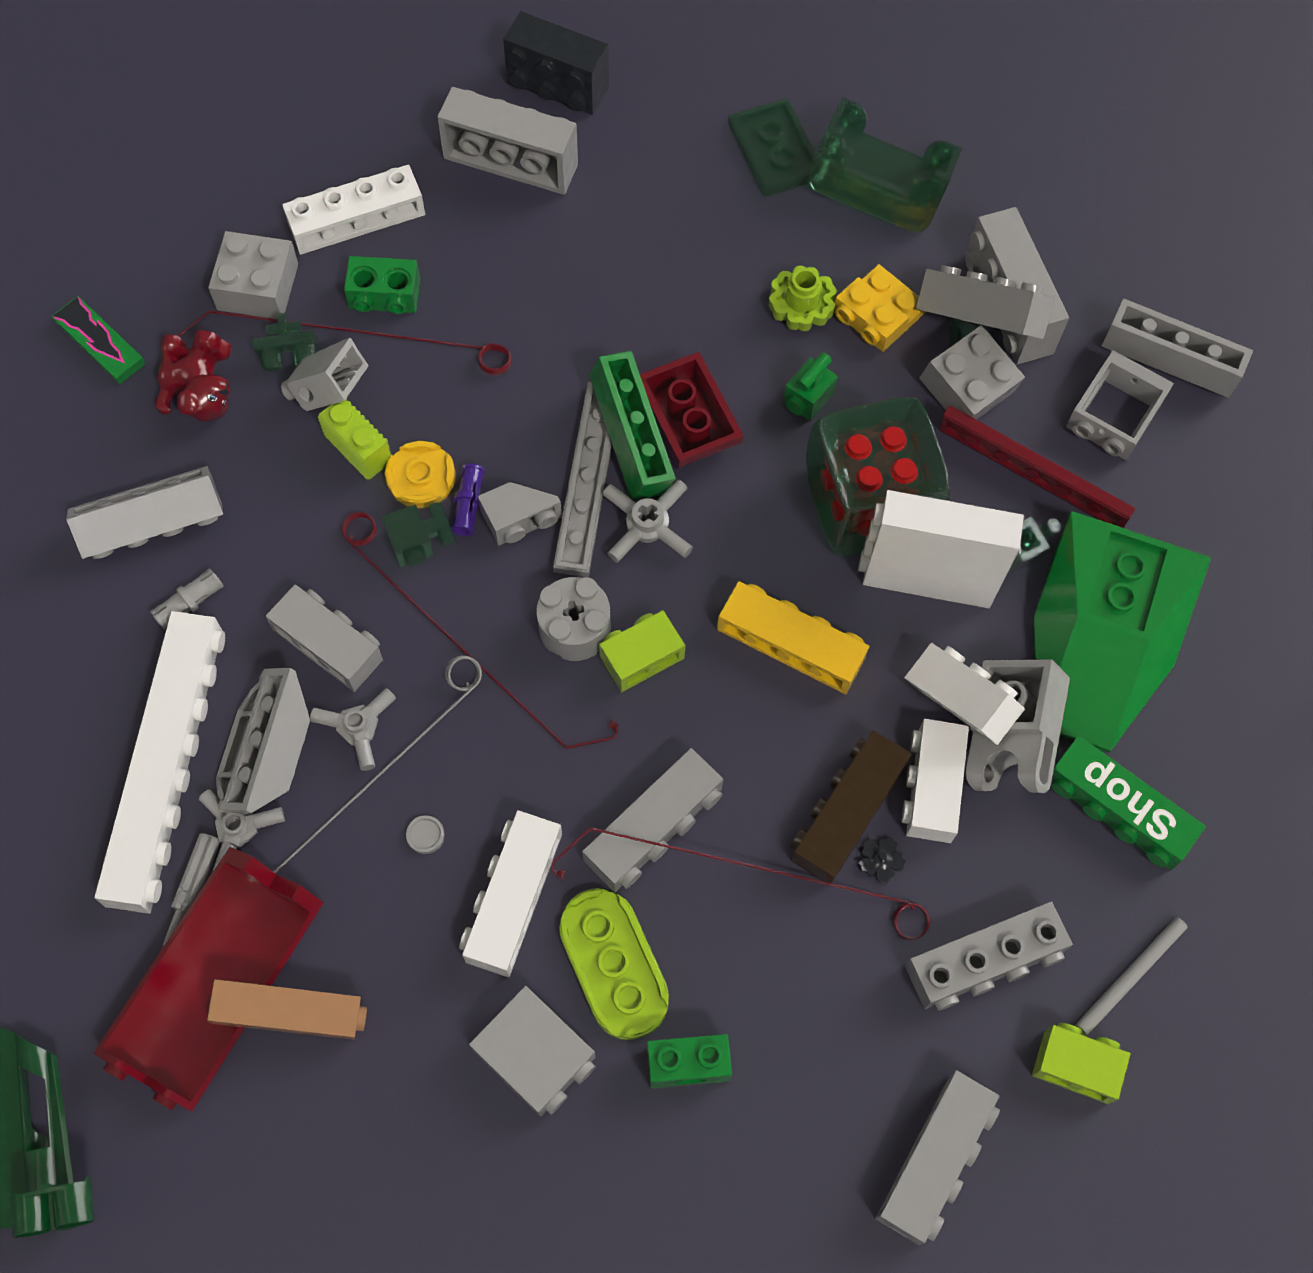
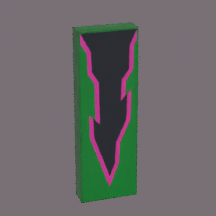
M79 296L51 316L54 322L119 385L146 364L143 357Z

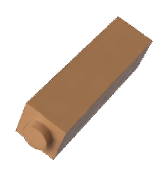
M214 979L207 1021L211 1024L354 1040L356 1031H364L367 1007L360 1006V996Z

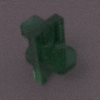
M286 313L278 314V324L266 325L267 335H280L252 339L253 349L259 355L266 372L284 369L281 354L283 352L294 351L295 363L298 367L304 358L316 353L315 348H320L319 338L316 336L315 331L290 334V332L302 331L301 321L288 322Z

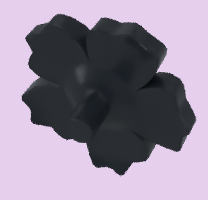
M891 837L880 839L878 845L872 839L864 842L861 853L864 859L859 862L861 872L866 873L870 877L876 872V878L879 883H888L895 876L894 871H902L906 860L902 858L901 852L894 853L898 843Z

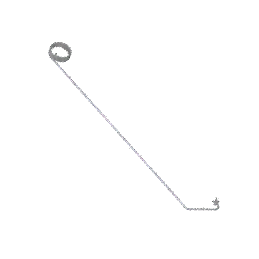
M464 655L457 656L448 663L445 671L446 680L451 687L467 692L274 870V873L278 872L295 854L479 684L482 670L480 664L474 658ZM469 659L476 666V679L470 686L466 682V687H457L451 680V668L457 661ZM181 884L182 889L178 888L177 900L181 905L190 907L191 904L183 903L180 900V895H185L189 891L185 888L184 884Z

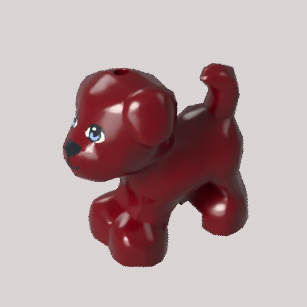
M204 330L195 331L191 348L181 347L182 338L176 335H164L161 341V364L157 376L160 391L156 398L157 411L162 415L170 414L172 411L170 403L174 396L178 395L177 409L182 415H189L199 421H213L223 417L229 406L227 398L230 393V385L225 378L214 375V367L217 362L229 358L232 345L221 339L217 334Z

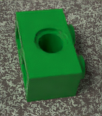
M728 1034L647 1042L650 1089L730 1082L732 1068Z

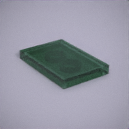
M788 98L729 115V126L763 197L824 179L825 171Z

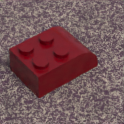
M700 352L640 374L669 461L675 469L743 442L744 435Z

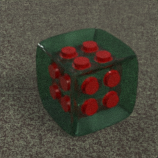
M893 398L846 408L818 419L811 428L806 449L809 487L823 532L835 555L851 556L862 553L866 536L869 533L870 523L874 516L876 503H884L887 490L945 501L950 500L946 464L929 416L917 398Z

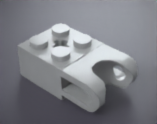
M1052 659L983 660L982 668L991 675L989 681L996 684L998 680H1001L1018 693L1014 699L1025 710L998 745L970 727L973 731L966 767V779L975 791H992L997 788L1003 772L1010 766L1018 764V779L1020 783L1030 793H1045L1049 790L1052 781L1070 677Z

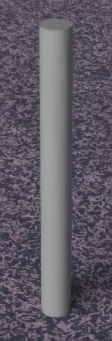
M1175 917L1074 1025L1082 1030V1035L1087 1036L1188 928L1183 920Z

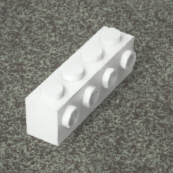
M409 164L399 168H391L386 172L367 178H359L354 182L331 187L322 192L299 197L282 204L300 255L425 215L422 194Z

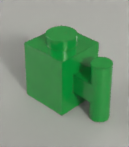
M821 352L815 360L810 357L785 387L783 403L786 404L792 413L798 416L802 415L809 421L814 418L835 393L838 375L827 369L828 365L832 362L828 354Z

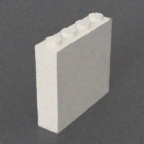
M887 490L884 503H876L869 533L866 536L864 550L861 553L858 571L865 572L863 585L990 609L1020 549L1024 515Z

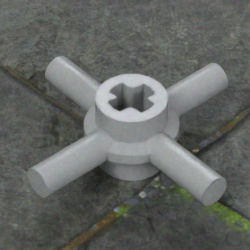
M677 479L657 501L654 499H642L636 503L614 485H608L603 492V496L627 513L626 524L629 530L607 553L608 556L618 563L638 541L650 543L660 539L683 558H686L691 553L693 546L668 528L669 516L667 510L687 490V486Z

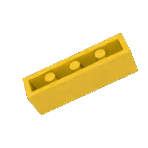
M738 581L718 617V631L845 695L859 672L870 647L858 635L851 632L843 633L831 627V624L824 618L819 616L811 617L799 611L798 607L787 600L778 601L768 596L759 586L754 584L746 585Z

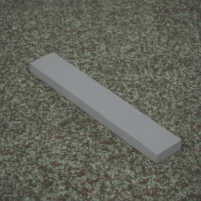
M591 382L587 384L553 565L554 573L588 578L612 450V442Z

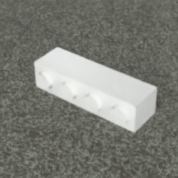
M517 810L514 821L507 820L501 836V841L505 843L500 856H493L488 869L487 877L491 878L486 892L480 891L474 905L473 913L478 914L473 928L466 927L461 938L459 949L463 950L462 956L465 963L508 978L510 977L561 840V824Z

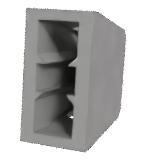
M349 337L304 358L290 378L282 382L283 395L290 401L296 399L302 409L306 411L345 401L367 369L368 364Z

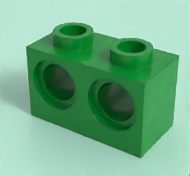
M349 256L344 289L349 309H356L360 312H370L373 310L389 311L394 314L416 313L420 286L417 260Z

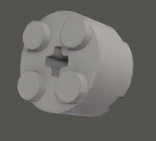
M563 578L541 591L537 604V621L539 635L545 648L561 656L562 659L569 661L585 660L600 651L599 644L610 634L611 630L610 604L605 592L592 578ZM576 617L578 620L572 621V618Z

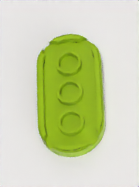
M599 888L589 889L577 894L566 906L559 929L562 944L598 1025L605 1032L616 1038L633 1040L645 1037L656 1030L662 1023L668 1009L669 994L666 982L629 902L618 894L616 895L613 892Z

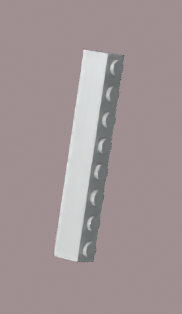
M171 611L94 897L105 907L150 914L153 903L159 901L162 891V882L159 880L162 866L168 864L171 856V843H169L172 828H177L180 821L181 808L178 804L181 792H186L189 786L190 772L187 769L190 757L196 755L199 746V736L197 735L199 722H203L207 715L208 702L205 698L208 687H212L216 680L217 669L216 665H214L217 652H222L225 644V632L221 629L215 617Z

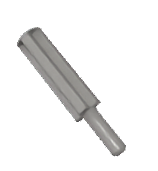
M204 833L199 834L179 888L182 889L181 884H184L185 888L189 890L185 895H180V900L183 903L192 904L205 885L220 846L217 837ZM178 890L171 906L176 911L163 946L189 909L188 906H183L178 902Z

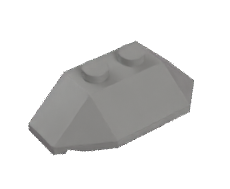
M292 668L264 669L259 676V682L249 691L237 711L216 776L217 795L220 800L218 803L219 810L223 812L252 813L290 789L310 723V717L296 671Z

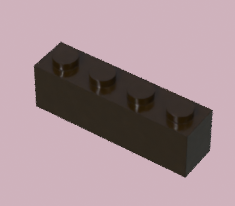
M874 730L867 740L860 737L849 755L854 759L848 770L841 767L830 784V787L835 789L828 800L821 797L812 811L810 817L815 819L814 823L808 831L801 828L790 847L796 851L791 862L819 880L832 883L906 767L912 753Z

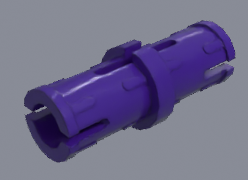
M467 463L465 466H462L459 491L454 494L453 501L456 504L451 531L459 536L467 537L474 534L477 509L480 508L478 496L480 495L482 479L485 473V469L477 464Z

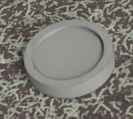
M428 815L419 816L412 820L407 827V842L417 853H433L444 842V828L435 817Z

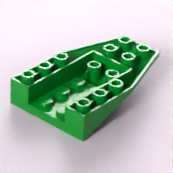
M1074 511L1070 512L1061 529L1033 617L1034 660L1052 659L1070 677L1060 732L1061 737L1074 741L1079 735L1097 749L1110 753L1174 667L1212 557Z

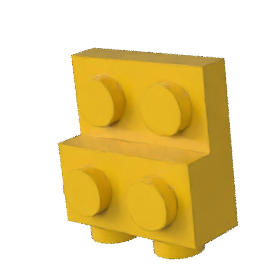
M880 264L863 279L858 277L836 297L834 313L843 324L850 325L861 334L866 343L876 346L882 352L892 345L927 311L916 309L919 296Z

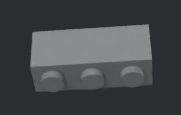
M295 584L266 615L272 630L355 692L383 661L379 650V641L369 632L363 630L359 633L351 627V620L341 611L336 609L334 612H331L323 606L325 602L316 592L311 589L305 592Z

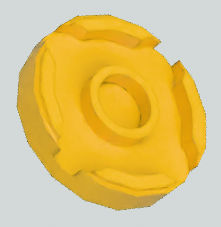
M415 441L401 446L394 456L393 454L390 456L385 469L386 482L390 493L400 503L414 508L435 506L446 499L454 487L456 478L451 456L442 450L441 446L427 441Z

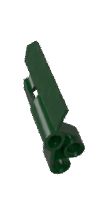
M2 1027L0 1029V1228L12 1229V1238H23L51 1231H69L93 1223L95 1218L91 1177H85L84 1181L73 1182L57 1056ZM28 1071L45 1079L49 1137L42 1136L32 1128Z

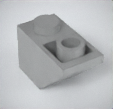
M512 482L478 496L480 512L498 546L506 542L515 543L521 540L526 533L537 528L546 529L551 527L558 519L562 518L561 501L558 496Z

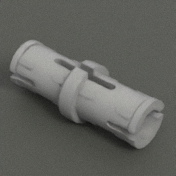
M209 568L185 587L179 586L175 589L177 593L155 609H152L150 613L159 625L166 630L171 611L182 613L195 612L199 609L197 605L224 586L216 574Z

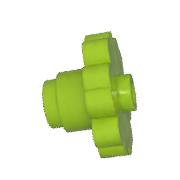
M797 266L794 268L793 273L781 271L777 278L772 281L768 304L769 309L776 320H786V325L789 329L808 331L811 329L812 324L823 326L833 316L837 289L830 277H819V272L816 268Z

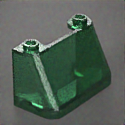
M843 97L826 128L809 171L808 179L810 185L821 194L908 231L921 232L927 229L951 180L962 147L948 141H934L928 146L922 158L863 133L868 121L866 110L858 103Z

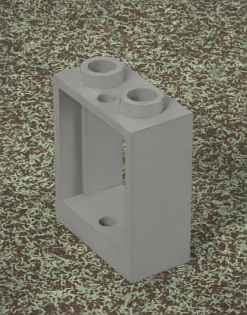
M1112 350L1074 409L1066 427L1072 430L1078 437L1088 439L1101 446L1110 455L1119 456L1127 461L1174 383ZM1105 382L1150 406L1131 436L1086 412Z

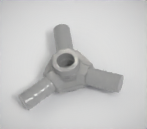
M385 688L367 706L352 707L342 710L341 713L313 708L310 722L335 727L336 731L351 746L355 745L360 769L367 771L375 767L369 741L373 739L377 727V716L396 697L389 689Z
M210 789L204 791L199 797V801L217 818L215 825L218 840L222 843L213 870H215L229 847L234 849L241 848L258 833L257 829L285 821L282 807L256 814L253 812L226 813L219 810L218 803L220 800Z

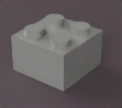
M225 231L208 287L216 309L218 311L283 320L298 268V260L292 241Z
M981 325L930 361L919 379L945 410L951 405L977 420L1013 394L1025 379V376Z

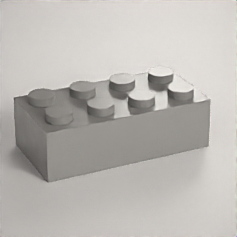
M451 88L437 117L444 159L565 195L578 166L576 123L562 117L540 113L532 108L513 105L501 99L479 95L471 90Z
M1013 207L978 217L974 232L971 234L968 251L965 253V261L969 271L988 275L986 282L993 283L994 276L1015 281L1014 288L1020 289L1022 282L1042 286L1041 294L1055 297L1044 339L1000 329L1006 352L1012 354L1016 365L1053 355L1068 323L1069 316L1017 208Z

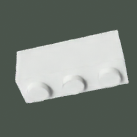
M931 643L904 678L928 698L998 745L1025 710L1014 699L1018 693L1001 680H998L996 684L989 681L991 675L974 662L970 667L963 664L965 658L953 648L947 646L945 650H942Z
M924 719L919 730H913L910 752L916 753L915 764L908 766L906 787L912 788L910 801H904L901 823L907 824L906 836L951 843L957 835L969 726Z

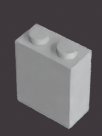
M527 986L469 1044L472 1051L539 1117L546 1111L552 1115L567 1099L568 1096L564 1091L574 1080L581 1084L596 1067L592 1063L596 1058L595 1051Z

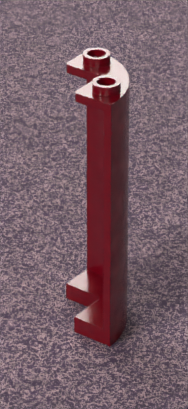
M229 847L93 1054L107 1062L103 1070L123 1082L130 1075L156 1091L152 1099L172 1111L179 1104L192 1112L245 1028L211 1024L207 1021L214 979L272 986L324 902L301 885L275 874L253 856Z

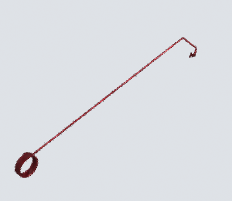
M217 311L206 312L177 335L178 337L181 336L207 314L215 313L481 349L478 355L480 368L490 375L505 373L511 365L509 350L502 345L494 343L481 347ZM181 341V347L186 348V342ZM490 350L502 352L508 357L507 363L496 369L485 366L481 359Z
M362 512L349 515L342 525V533L346 541L467 656L473 658L356 547L364 546L375 538L377 526L374 519L367 513ZM357 518H367L373 523L372 533L363 540H352V535L348 538L346 529L349 523ZM480 664L481 669L566 749L611 740L617 736L618 724L614 723V719H612L608 727L616 730L614 736L566 746Z
M588 828L551 864L552 872L556 875V878L561 876L562 880H564L563 875L565 871L558 870L556 872L553 867L555 862L589 830H594L905 903L894 912L893 924L896 932L908 940L921 938L926 934L930 926L928 912L917 903L596 828ZM914 906L924 912L927 918L926 929L919 937L909 938L898 929L897 919L902 910L907 907H911V910H914Z

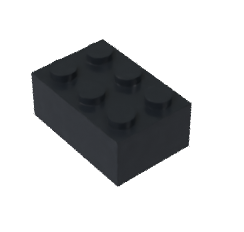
M520 11L503 38L507 83L512 84L516 88L541 95L547 100H554L570 106L573 110L593 115L609 88L608 44Z

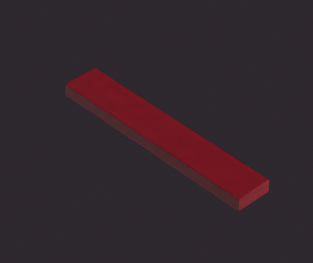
M951 405L948 406L943 414L939 427L942 433L1098 520L1124 528L1136 509Z

